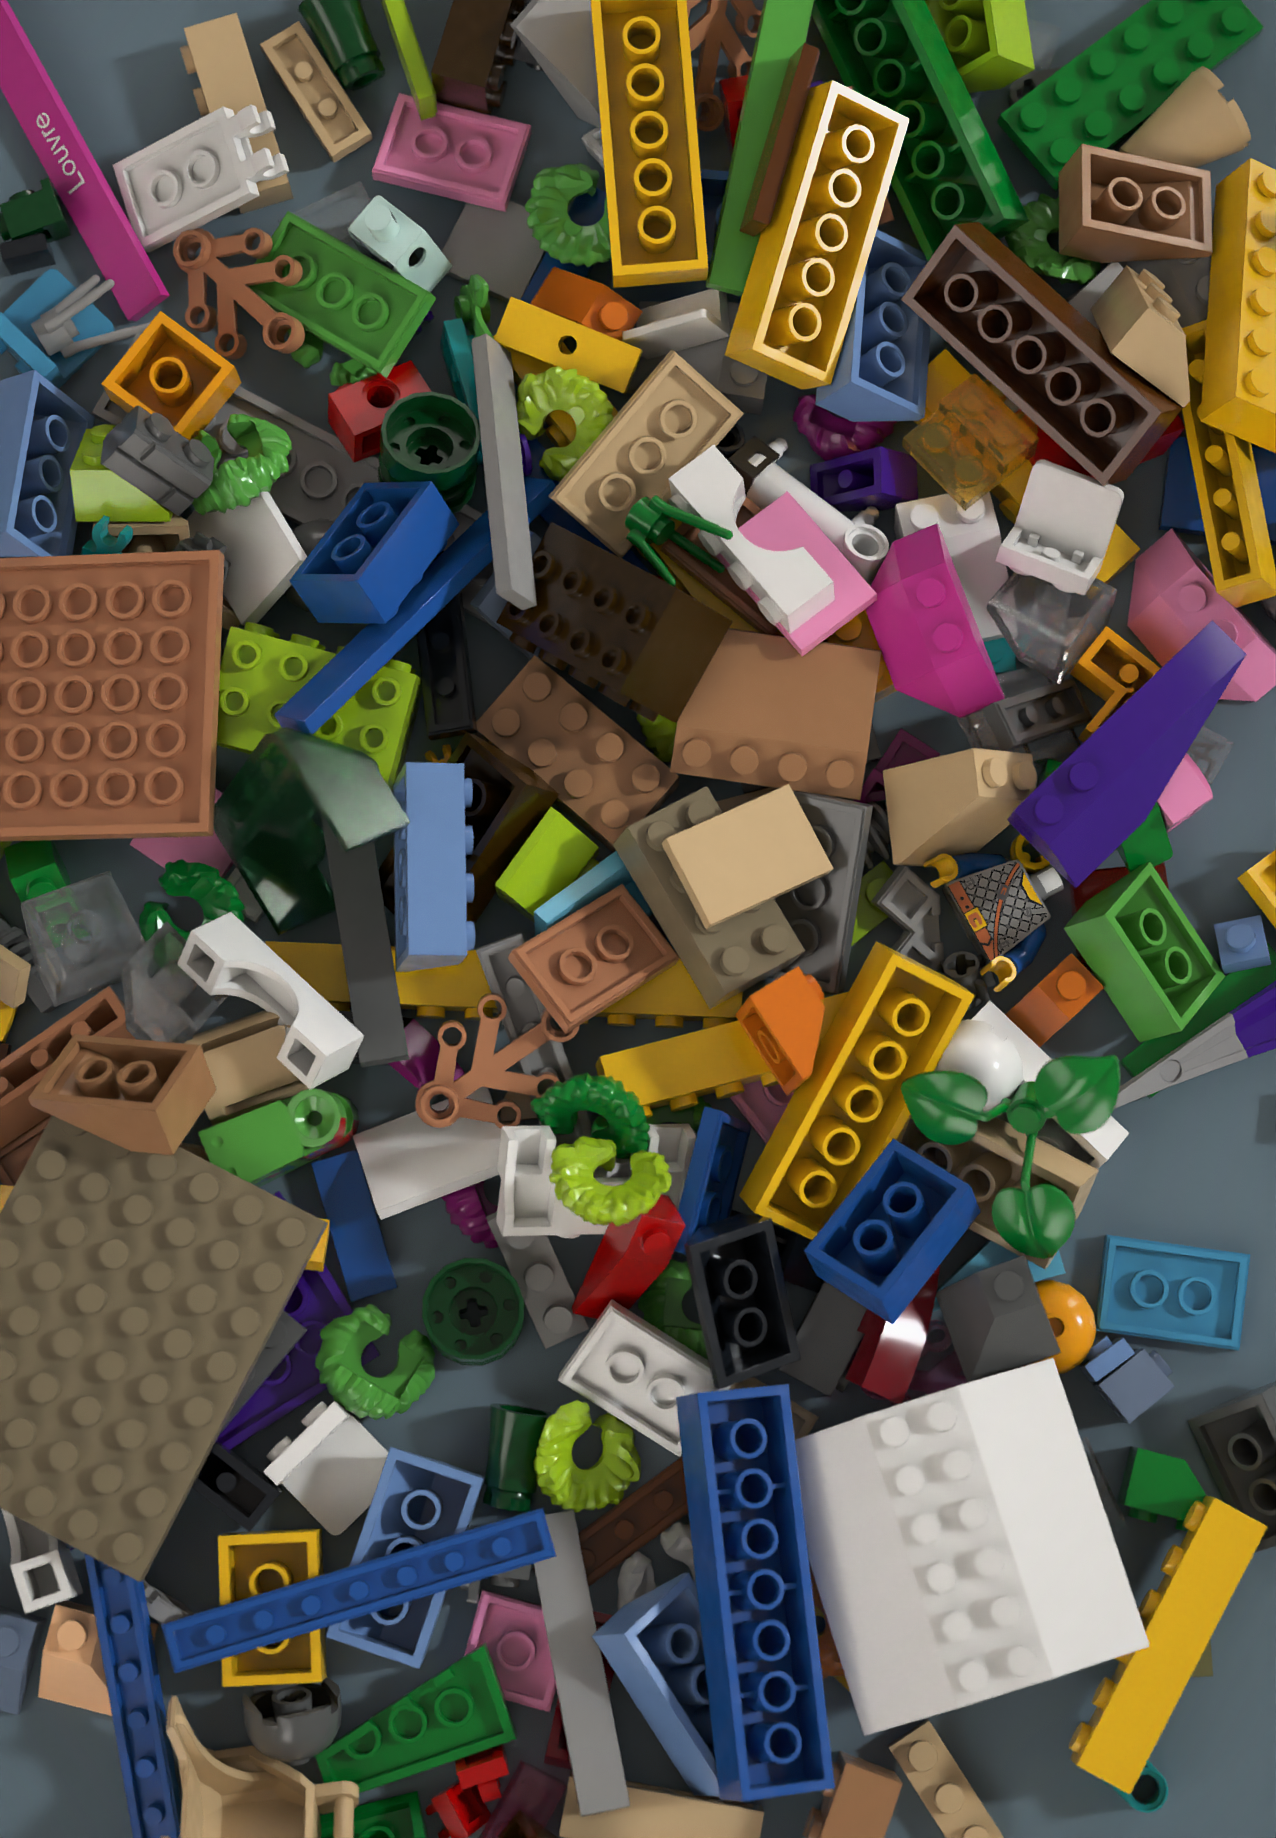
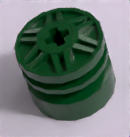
M438 392L413 393L396 401L385 413L381 426L378 481H432L451 512L454 514L460 511L472 498L476 484L477 460L481 442L478 419L467 405L453 396Z
M463 1258L445 1265L430 1280L423 1296L422 1319L431 1344L445 1358L463 1366H484L501 1359L515 1346L523 1329L524 1298L517 1281L503 1266L485 1258ZM471 1302H477L479 1310L487 1309L488 1315L480 1318V1325L477 1327H471L469 1319L460 1318V1314L467 1312V1304Z

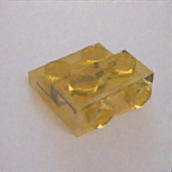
M975 373L941 399L938 410L905 435L902 441V447L965 511L1035 455L1039 441L1036 435L1038 433L1036 423L1022 411L1015 414L1004 403L1006 396L988 379L983 382Z

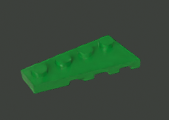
M486 1642L332 1742L324 1751L316 1755L315 1758L324 1783L350 1781L357 1784L359 1793L517 1739L518 1734Z

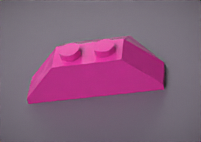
M936 523L894 541L871 584L872 589L877 593V601L865 610L895 690L959 718L982 711L983 708L993 702L1005 699L939 525Z

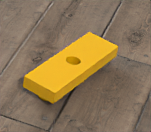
M512 296L509 299L494 338L500 344L554 366H560L564 370L577 369V375L589 377L591 381L626 394L643 352L640 348ZM568 337H573L577 343L576 350L571 354H564L561 349L562 342Z

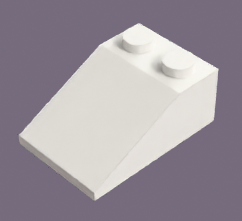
M988 485L896 504L894 531L897 540L936 523L939 525L983 642L1018 635L1006 565L996 562L1002 541Z

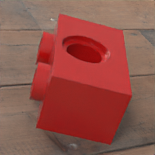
M412 360L394 366L387 378L377 373L356 383H346L334 392L329 393L328 423L355 463L380 452V432L384 416L396 401L413 393L432 391Z

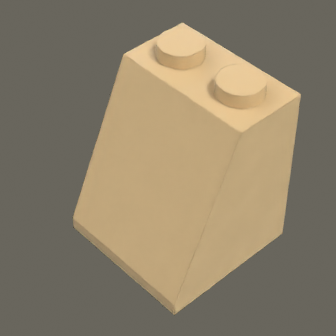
M972 748L883 770L893 865L924 867V862L940 854L955 856L964 853H977L1010 825L1007 819L1011 813L1036 789L1037 774L1033 766L1032 754Z

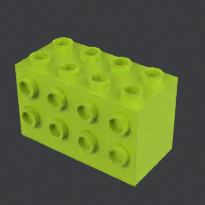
M246 622L244 629L231 626L220 664L217 746L393 792V784L404 766L423 694L421 679L416 675V670L412 669V665L390 659L335 714L311 735L282 728L274 714L344 647L338 646L337 652L332 653L324 651L325 646L320 645V641L306 636L292 634L290 641L279 639L280 634L273 632L274 629L260 624Z

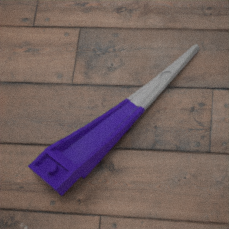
M1276 981L1120 1086L1114 1109L1207 1072L1276 1049Z

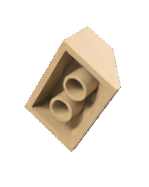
M1126 265L1090 310L1110 353L1184 408L1190 401L1186 335L1177 320L1181 314L1171 305L1173 300L1163 291L1165 285L1146 269H1143L1138 274Z

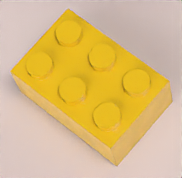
M322 1528L230 1532L219 1535L220 1606L323 1575ZM325 1627L223 1658L222 1687L322 1682L327 1677Z

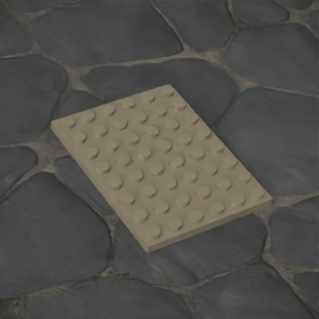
M52 1115L0 1212V1508L139 1582L143 1581L328 1223L181 1147H178L174 1155L129 1151Z

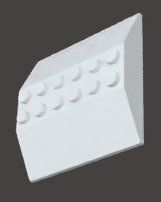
M1054 1358L945 1389L795 1440L808 1558L864 1736L1047 1681L1150 1646Z

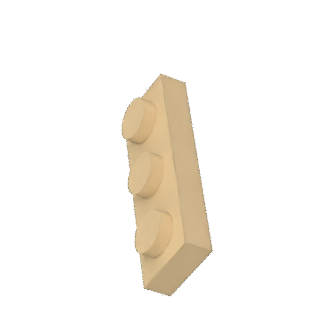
M300 21L260 44L263 54L333 163L373 140L367 125Z
M928 1719L887 1745L946 1838H1004Z

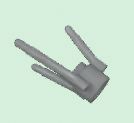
M93 275L54 308L40 315L41 318L31 323V327L49 356L61 351L64 358L67 359L79 351L135 337L137 333L142 334L150 322L74 342L72 338L80 333L71 318L113 288L115 284L112 279H108L92 289L100 282V277Z

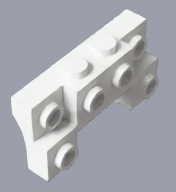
M649 1124V1139L646 1152L664 1155V1161L670 1167L667 1172L672 1176L669 1191L661 1194L669 1196L678 1211L697 1136L689 1124ZM502 1126L497 1164L501 1185L496 1223L502 1236L557 1235L562 1238H576L581 1234H605L609 1224L603 1226L584 1222L580 1216L575 1215L574 1212L563 1206L562 1200L557 1199L554 1193L555 1184L549 1180V1176L553 1172L551 1168L553 1162L551 1155L556 1146V1137L550 1126ZM616 1159L612 1172L605 1171L598 1166L593 1176L603 1185H621L627 1182L632 1175L630 1159Z

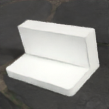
M708 289L640 309L643 312L637 320V327L622 332L623 342L642 349L641 355L647 360L666 355L670 350L677 352L730 337L727 293Z

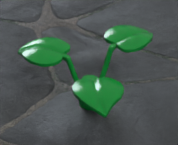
M1071 1055L1055 1058L1041 1067L1035 1081L1021 1084L1015 1091L1012 1100L1004 1098L999 1105L988 1111H982L988 1100V1092L977 1079L970 1075L955 1071H931L905 1079L901 1084V1092L912 1119L926 1137L944 1145L965 1143L975 1136L978 1129V1120L987 1122L1003 1112L1007 1113L1008 1121L1016 1131L1026 1134L1027 1139L1020 1180L1021 1189L1004 1188L996 1194L992 1205L993 1222L1001 1237L1020 1253L1040 1259L1052 1258L1071 1236L1075 1226V1210L1070 1198L1057 1187L1039 1184L1031 1188L1030 1176L1038 1131L1044 1126L1046 1119L1053 1118L1054 1116H1056L1060 1126L1072 1134H1088L1101 1128L1111 1116L1119 1094L1120 1067L1117 1056L1087 1057Z

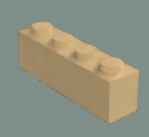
M237 13L183 28L188 45L180 47L188 75L197 72L201 87L193 89L201 117L221 107L233 110L234 115L249 105L256 106L258 114L267 110ZM273 131L263 136L249 138L253 154L263 148L269 149L271 156L280 153ZM287 174L275 179L257 182L256 185L260 196L239 206V210L243 214L293 199Z
M570 1770L559 1837L760 1838L764 1817L762 1805L721 1800L720 1797L694 1796L692 1792L627 1780L625 1781L630 1807L581 1817L573 1773Z

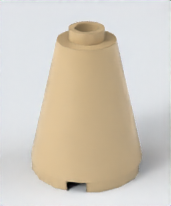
M1202 66L1193 71L1119 149V152L1198 168L1242 151L1250 145L1247 142L1251 140V134L1247 122L1234 98L1227 101L1218 91L1224 87V84L1210 69Z

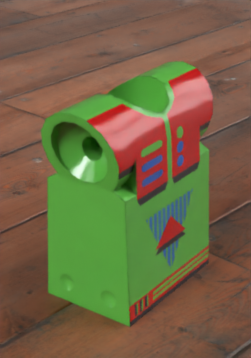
M307 1089L287 1099L278 1100L199 1131L198 1135L210 1163L257 1187H261L350 1142L353 1139V1135L358 1131L360 1120L355 1105L342 1094L318 1089Z

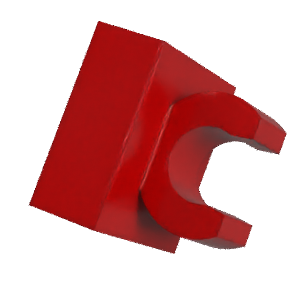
M503 1744L455 1760L456 1773L462 1790L477 1785L483 1803L502 1797L499 1788L501 1787L499 1777L509 1774L507 1754Z
M459 1780L431 1799L432 1803L425 1809L427 1816L438 1812L445 1825V1828L437 1833L439 1838H467L493 1819L486 1804L483 1803L476 1785L462 1790Z

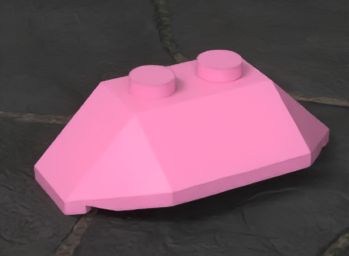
M1171 528L1136 558L1127 626L1163 667L1213 620L1246 653L1245 658L1220 699L1257 702L1276 686V650L1240 607L1235 608L1216 592L1213 575L1176 531Z

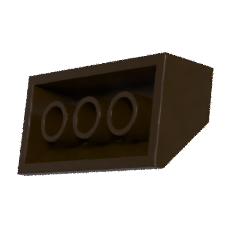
M466 732L447 763H464V778H471L472 804L471 807H465V826H472L473 851L471 855H466V873H472L474 876V898L472 903H466L467 921H473L475 925L496 893L495 883L553 805L559 793L526 765L476 735ZM393 846L378 870L384 906L395 915Z

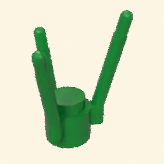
M657 495L652 499L647 496L643 497L633 505L625 519V527L630 530L626 539L639 548L665 582L672 586L676 585V580L649 544L655 543L660 546L668 539L718 573L725 571V566L674 530L675 522L671 520V517L726 540H730L733 537V533L730 530L671 506Z

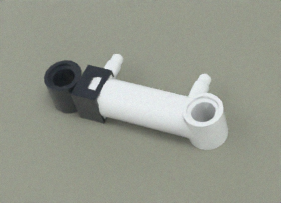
M736 422L716 448L743 477L746 497L763 510L788 491L865 581L871 585L889 551L887 537L878 528L873 526L874 521L879 517L877 508L869 506L858 513L852 520L848 519L776 464L777 460L782 457L783 452L788 448L785 439L777 438L774 442L765 444L754 435L744 444L745 433Z

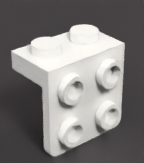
M1047 460L1037 461L1032 467L1015 525L1000 545L996 562L1008 566L1017 574L1024 576L1032 575L1050 582L1061 591L1085 595L1100 572L1124 500L1123 491L1110 484L1103 486L1092 477Z
M322 1401L301 1421L307 1427L304 1432L294 1441L286 1436L266 1455L272 1463L263 1472L276 1485L283 1484L331 1535L337 1536L342 1534L371 1505L389 1452L343 1406L335 1401L327 1407Z

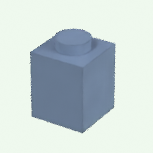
M1136 1348L1134 1355L1092 1384L1123 1423H1131L1174 1388V1385L1167 1378L1172 1374V1370L1155 1350L1148 1354L1144 1348Z

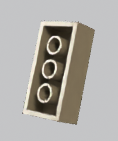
M706 786L628 826L614 842L613 846L708 1007L711 1009L788 967L805 950L775 899L705 929L661 843L674 834L723 813Z

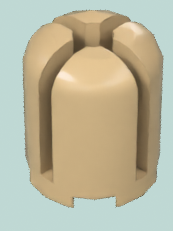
M263 1010L193 1035V1039L183 1042V1044L201 1046L217 1090L204 1108L213 1126L309 1089L277 1059L285 1040V1026L291 1027L290 1025H278L279 1016L277 1014Z

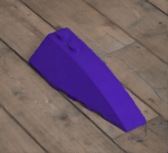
M1212 620L1011 813L1007 821L1076 889L1146 820L1245 658L1246 653Z

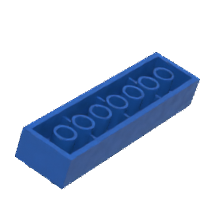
M789 1385L700 1392L676 1397L719 1797L721 1800L744 1802L834 1789L833 1766Z

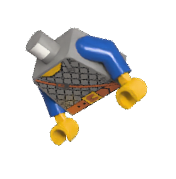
M964 853L955 856L940 854L924 862V867L934 866L939 872V878L930 882L932 888H937L947 883L942 890L975 951L978 955L982 954L984 956L986 966L981 969L980 974L983 976L988 971L995 973L999 978V984L993 990L995 992L1001 991L1015 979L1017 974L1032 964L1047 936L1044 923L1051 917L1043 901L1064 890L1060 876L1052 865L1028 876L1019 859L1008 862L1001 854Z

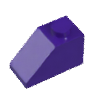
M879 446L810 465V490L839 512L863 511L869 506L877 508L878 511L896 508L898 503L918 500L917 456Z

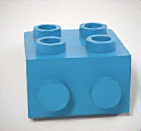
M49 269L3 314L0 312V354L2 355L7 350L18 361L14 367L20 374L36 370L59 389L103 345L79 351L67 359L64 358L61 351L51 356L48 355L31 327V323L40 319V315L54 308L76 289L58 270ZM92 303L71 318L80 333L72 338L74 342L115 331L112 322Z

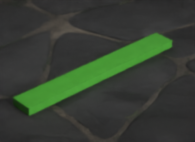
M764 0L708 271V279L705 285L707 288L742 297L761 232L754 237L739 230L790 57L806 42L814 0Z

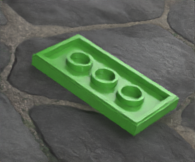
M287 211L271 237L273 242L271 252L265 258L257 259L255 264L271 262L280 255H287L300 262L303 269L302 277L296 285L290 287L276 281L250 285L249 287L277 313L283 312L295 317L302 323L304 330L387 378L437 298L417 284ZM290 264L283 268V278L289 274Z

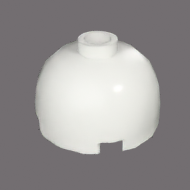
M967 1019L960 1022L934 1071L961 1072L977 1079L988 1092V1100L982 1110L988 1111L999 1105L1002 1099L1013 1098L1015 1091L1023 1080L1022 1059L1014 1043L1008 1037L1002 1040L997 1034L991 1032L994 1028L992 1025L982 1021Z

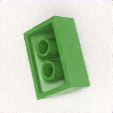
M1151 862L1142 864L1087 900L1064 927V930L1098 981L1105 987L1104 990L1139 1042L1182 1031L1225 977Z

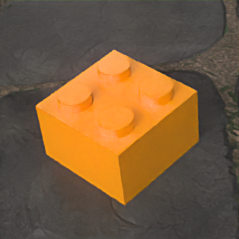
M159 311L101 384L109 399L127 413L136 405L142 407L150 414L160 413L170 421L176 432L190 441L198 435L200 430L206 428L241 384V380L233 364L162 311Z

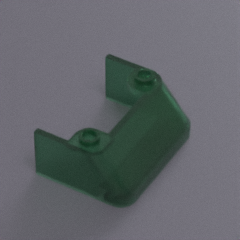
M283 727L264 735L217 800L214 808V831L278 936L336 911L333 891L317 867L325 856L326 848L324 832L312 819V816L318 809L345 852L405 828L410 823L407 815L381 776L379 767L372 757L361 750L288 727Z

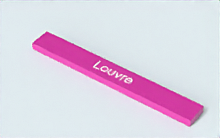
M0 0V89L105 280L112 279L115 284L111 291L127 320L137 322L170 295L7 0Z

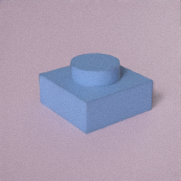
M1261 915L1214 924L1224 974L1271 965Z
M1106 1335L1093 1343L1086 1356L1087 1360L1078 1367L1089 1382H1097L1135 1353L1124 1338H1115L1113 1341H1110Z

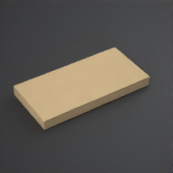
M670 350L548 497L622 559L633 546L626 539L630 530L625 527V519L633 505L643 497L647 496L652 499L655 495L668 504L669 499L672 497L668 478L712 445L716 447L744 413L675 351Z

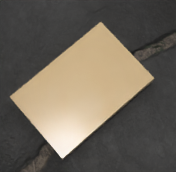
M789 784L674 834L661 843L705 929L827 875L834 869Z

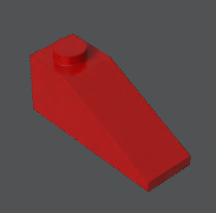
M661 1194L655 1206L648 1213L639 1214L634 1220L626 1224H622L619 1227L613 1223L608 1225L572 1305L571 1310L573 1314L598 1319L611 1300L629 1310L664 1271L686 1226L669 1196Z

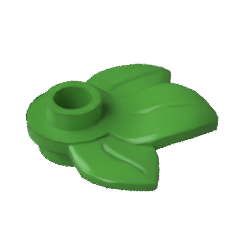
M478 274L471 275L468 285H462L460 295L454 297L456 319L462 318L467 330L474 338L487 334L494 339L486 326L491 318L488 299L489 286Z

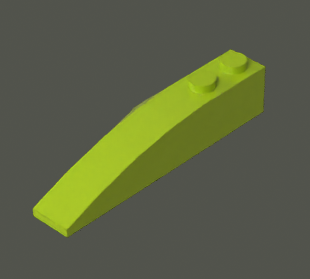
M925 0L969 93L1002 89L1035 70L1025 0Z

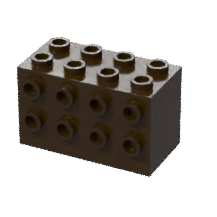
M551 522L532 556L537 606L521 610L507 601L496 623L512 631L513 633L509 641L534 654L536 648L540 647L541 650L538 657L554 667L564 671L567 664H570L571 667L568 674L593 689H595L599 681L602 682L598 691L626 707L629 700L632 699L633 702L629 709L652 722H655L660 714L677 723L733 621L669 583Z

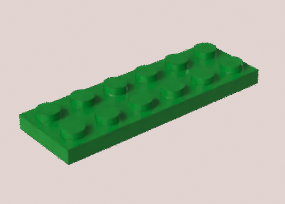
M1150 0L1001 113L997 123L1056 192L1059 189V172L1081 144L1112 149L1142 126L1193 71L1202 66L1213 71L1259 36L1264 26L1241 0Z

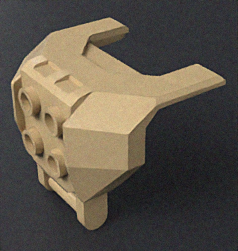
M177 1696L171 1697L167 1709L166 1732L179 1761L183 1793L180 1838H321L320 1815L333 1812V1838H353L354 1808L359 1804V1787L357 1784L350 1781H338L314 1785L301 1772L279 1760L264 1755L255 1746L217 1751L203 1747L187 1721Z

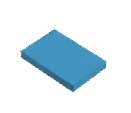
M1105 1235L1095 1315L1096 1331L1240 1350L1250 1254Z

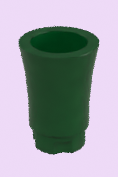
M303 0L298 11L316 36L334 74L340 77L345 90L351 89L355 91L362 89L385 74V68L379 58L381 53L371 33L361 0Z
M490 1404V1439L484 1484L487 1486L483 1503L504 1510L522 1512L530 1510L532 1493H536L537 1474L534 1469L536 1448L539 1446V1439L545 1422L553 1413L518 1405Z

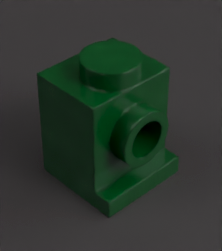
M49 178L40 180L43 189L36 192L33 190L17 192L9 198L8 202L0 204V234L4 242L10 239L16 240L42 233L45 234L48 242L51 243L72 235L58 196Z

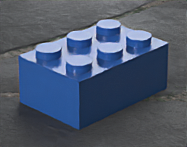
M432 481L364 483L289 581L318 623L386 624L397 614L399 605L411 589L422 580L423 573L436 555L444 550L448 542L447 540L459 526V522Z
M892 1139L804 1252L816 1276L893 1325L981 1211L969 1184L897 1140Z

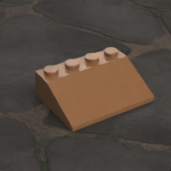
M729 628L677 721L670 772L781 788L789 784L791 789L795 791L860 800L870 740L881 650L821 642L804 656H801L785 636Z

